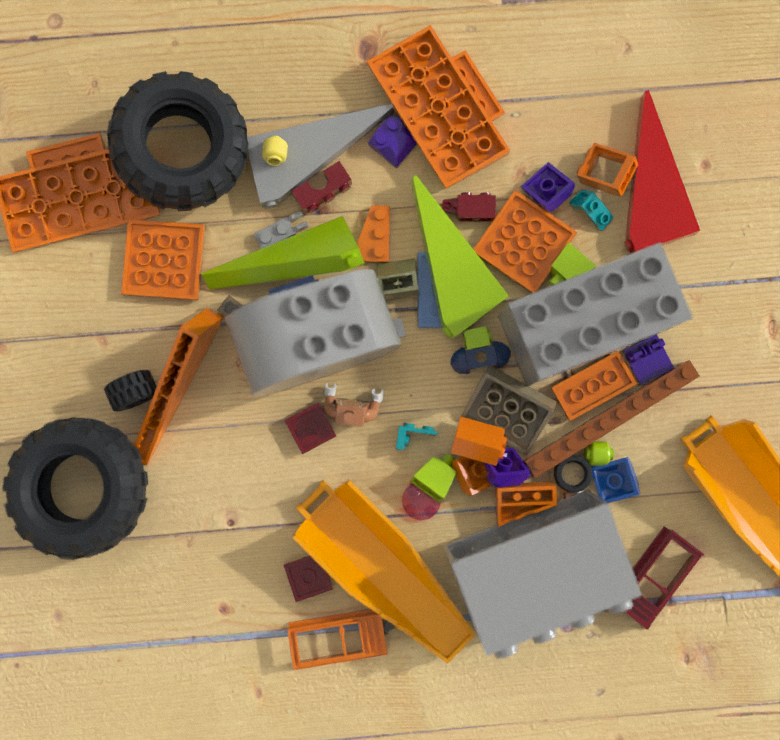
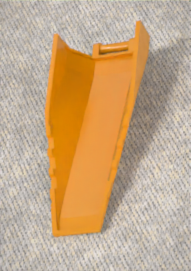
M710 415L706 418V422L688 436L684 435L680 439L688 449L683 467L732 530L780 577V458L755 422L743 419L720 426L716 419ZM712 427L714 431L694 446L692 442Z
M347 479L335 490L322 480L319 483L320 486L302 504L299 503L296 506V509L306 519L294 532L293 539L349 595L369 609H372L448 664L476 634L407 537L350 479ZM326 491L329 495L309 513L307 509Z

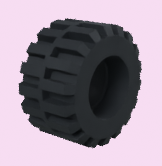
M139 370L113 380L107 384L104 391L112 410L119 412L134 408L151 400L157 386L150 370Z

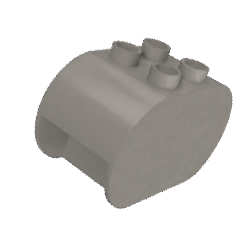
M372 269L357 270L272 294L240 307L225 318V323L231 332L251 389V397L273 394L365 364L401 347L400 339L375 271Z

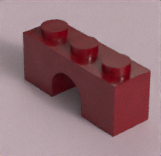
M340 161L324 170V176L328 180L325 188L316 190L306 181L291 191L304 214L315 212L320 204L324 202L329 203L335 198L336 194L339 192L344 193L351 188L352 179Z

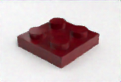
M319 402L285 420L302 454L337 437Z
M310 555L284 564L296 602L333 590L329 574Z

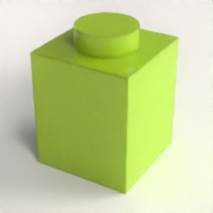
M486 326L465 330L462 333L466 350L490 346V342H492L491 331H487Z

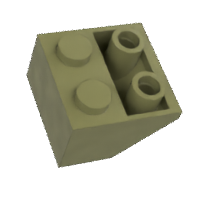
M415 258L378 264L377 279L385 301L420 296Z

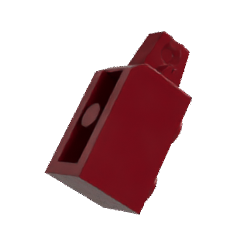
M463 192L461 195H457V198L443 200L442 209L445 213L456 215L460 222H493L496 218V195H491L488 192L480 193V195Z

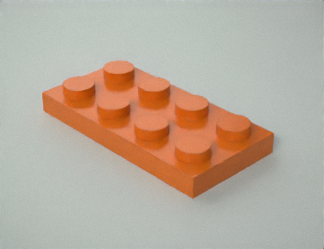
M616 351L551 387V390L567 419L571 421L637 385L619 351Z

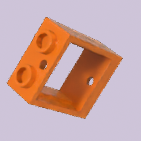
M593 143L586 153V159L577 170V177L580 183L622 197L638 166L636 156ZM599 157L623 164L613 184L589 177Z

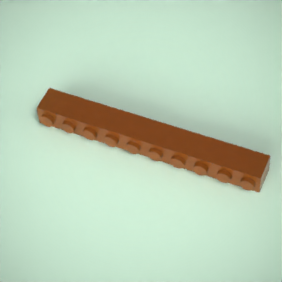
M690 360L684 361L526 458L523 462L531 472V476L536 478L697 379L700 375Z

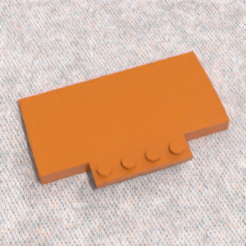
M431 25L366 61L445 189L476 174L509 154V147L492 122L503 116L505 111L466 50L451 58Z
M100 133L26 151L30 169L0 176V211L12 253L128 224V219L144 220L160 215L158 207L152 206L151 203L142 198H138L128 190L126 184L118 177L113 167L109 150L105 149Z

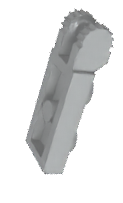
M299 211L288 218L285 217L254 233L260 248L262 249L294 236L296 233L309 226L307 222H302L294 228L291 225L292 222L303 216L302 212Z

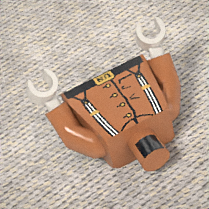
M326 383L324 390L326 396L325 412L334 419L335 423L364 426L367 422L376 419L380 403L383 401V390H381L380 394H375V389H373L371 402L335 398L337 385L334 384V388H329L328 383Z

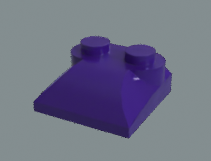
M391 115L376 130L368 145L394 167L398 168L417 143L401 119Z
M548 162L521 186V189L537 202L541 208L547 212H552L571 196L575 183Z
M505 448L503 459H498L496 466L484 463L489 473L487 480L494 487L521 485L529 478L531 473L514 448Z

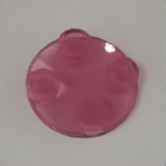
M414 484L409 485L403 493V508L413 519L427 520L433 517L439 510L440 503Z

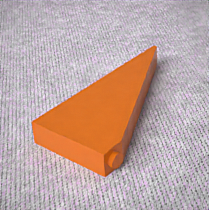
M209 308L204 309L182 325L175 339L134 444V447H137L143 458L141 460L142 464L146 466L152 458L223 320V315Z

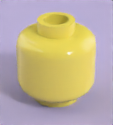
M271 136L264 140L262 158L267 164L278 166L286 161L288 148L286 141L279 136Z

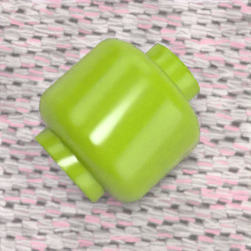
M595 441L584 449V459L588 461L590 466L607 465L614 458V450L605 441Z

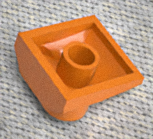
M463 456L453 460L452 468L456 471L455 476L461 489L468 496H472L492 486L487 480L489 473L483 462Z

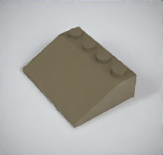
M489 365L461 417L504 428V437H507L506 445L528 455L553 414L557 401Z

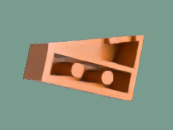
M552 481L525 482L521 485L495 487L496 523L498 527L557 505L556 485Z

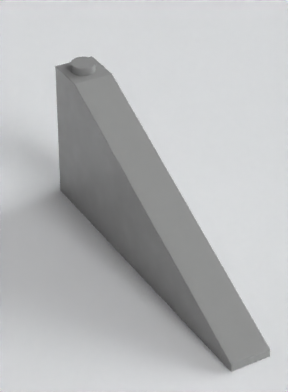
M392 103L247 137L249 142L248 154L262 208H274L277 206L276 204L283 202L292 194L291 191L309 181L393 114ZM271 136L281 137L288 145L286 161L278 166H271L262 158L263 142Z

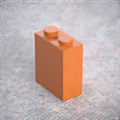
M460 416L451 453L496 466L498 459H503L507 441V437H504L505 429Z

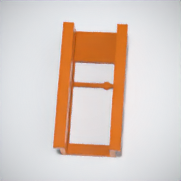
M372 609L288 623V638L293 669L295 670L388 655L382 617ZM359 623L363 650L347 652L343 625ZM340 626L339 633H341L344 653L300 660L296 633Z

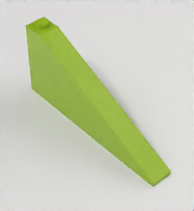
M415 175L410 183L440 325L443 327L441 330L447 338L454 339L504 301L509 295L417 175Z
M341 216L202 272V276L209 290L347 271L364 264V260L344 217Z

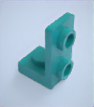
M580 189L569 202L573 208L583 210L601 231L614 218L592 191Z
M403 423V426H399L396 449L404 450V446L408 447L410 435H406V431L436 436L438 431H434V427L422 426V429L415 428V424Z

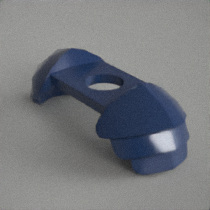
M492 341L490 346L470 350L462 347L453 353L450 364L454 371L459 374H469L470 369L494 364L500 368L508 363L511 350L504 343ZM478 352H484L487 355L485 362L480 363L476 360Z

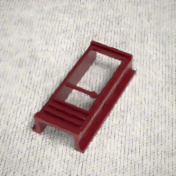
M663 526L632 568L637 584L645 577L661 589L662 595L655 604H652L643 596L631 600L633 606L624 612L648 630L704 554L675 531ZM673 540L690 553L691 556L668 587L665 588L647 576L646 573L669 542Z

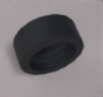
M570 456L555 466L554 478L558 486L563 490L579 492L589 486L592 480V469L584 458ZM568 463H578L584 470V478L577 485H569L562 478V469Z

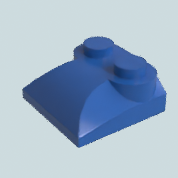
M629 457L610 461L607 465L591 467L599 497L607 503L641 494L639 482Z

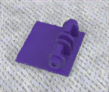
M657 334L623 351L640 385L674 368L663 347L665 342L662 338L659 339Z

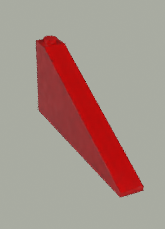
M646 90L640 99L634 153L638 166L631 180L625 235V247L631 254L658 243L665 245L695 235L701 231L650 91Z

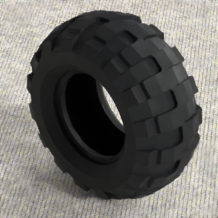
M164 71L152 74V77L145 81H142V79L129 87V91L124 97L122 96L118 99L113 108L111 120L108 122V150L118 177L126 184L128 190L138 198H142L151 203L152 206L161 209L170 208L177 209L178 211H192L193 208L206 207L217 202V199L227 194L234 187L246 162L249 144L247 126L244 116L240 114L236 102L228 93L222 92L218 88V84L208 78H197L190 72L179 71L178 74H167ZM171 116H184L196 121L209 136L211 144L209 153L201 162L189 168L177 169L163 165L151 155L146 146L148 134L157 122Z
M72 417L45 423L42 428L36 431L33 430L22 440L23 444L17 451L13 452L7 464L10 469L8 475L3 478L2 491H6L7 503L4 506L7 516L14 520L16 524L14 529L23 540L30 541L34 545V549L46 555L50 554L58 556L60 559L75 560L89 558L106 552L119 545V542L131 534L137 526L141 513L144 512L147 502L145 497L146 486L149 484L147 471L145 472L141 461L143 458L137 447L130 443L128 436L118 428H114L103 421ZM75 455L82 456L91 461L99 470L103 480L102 500L94 513L86 519H75L65 515L55 505L51 495V480L55 470L64 460Z

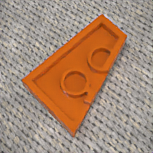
M371 205L357 242L364 263L389 262L390 206Z

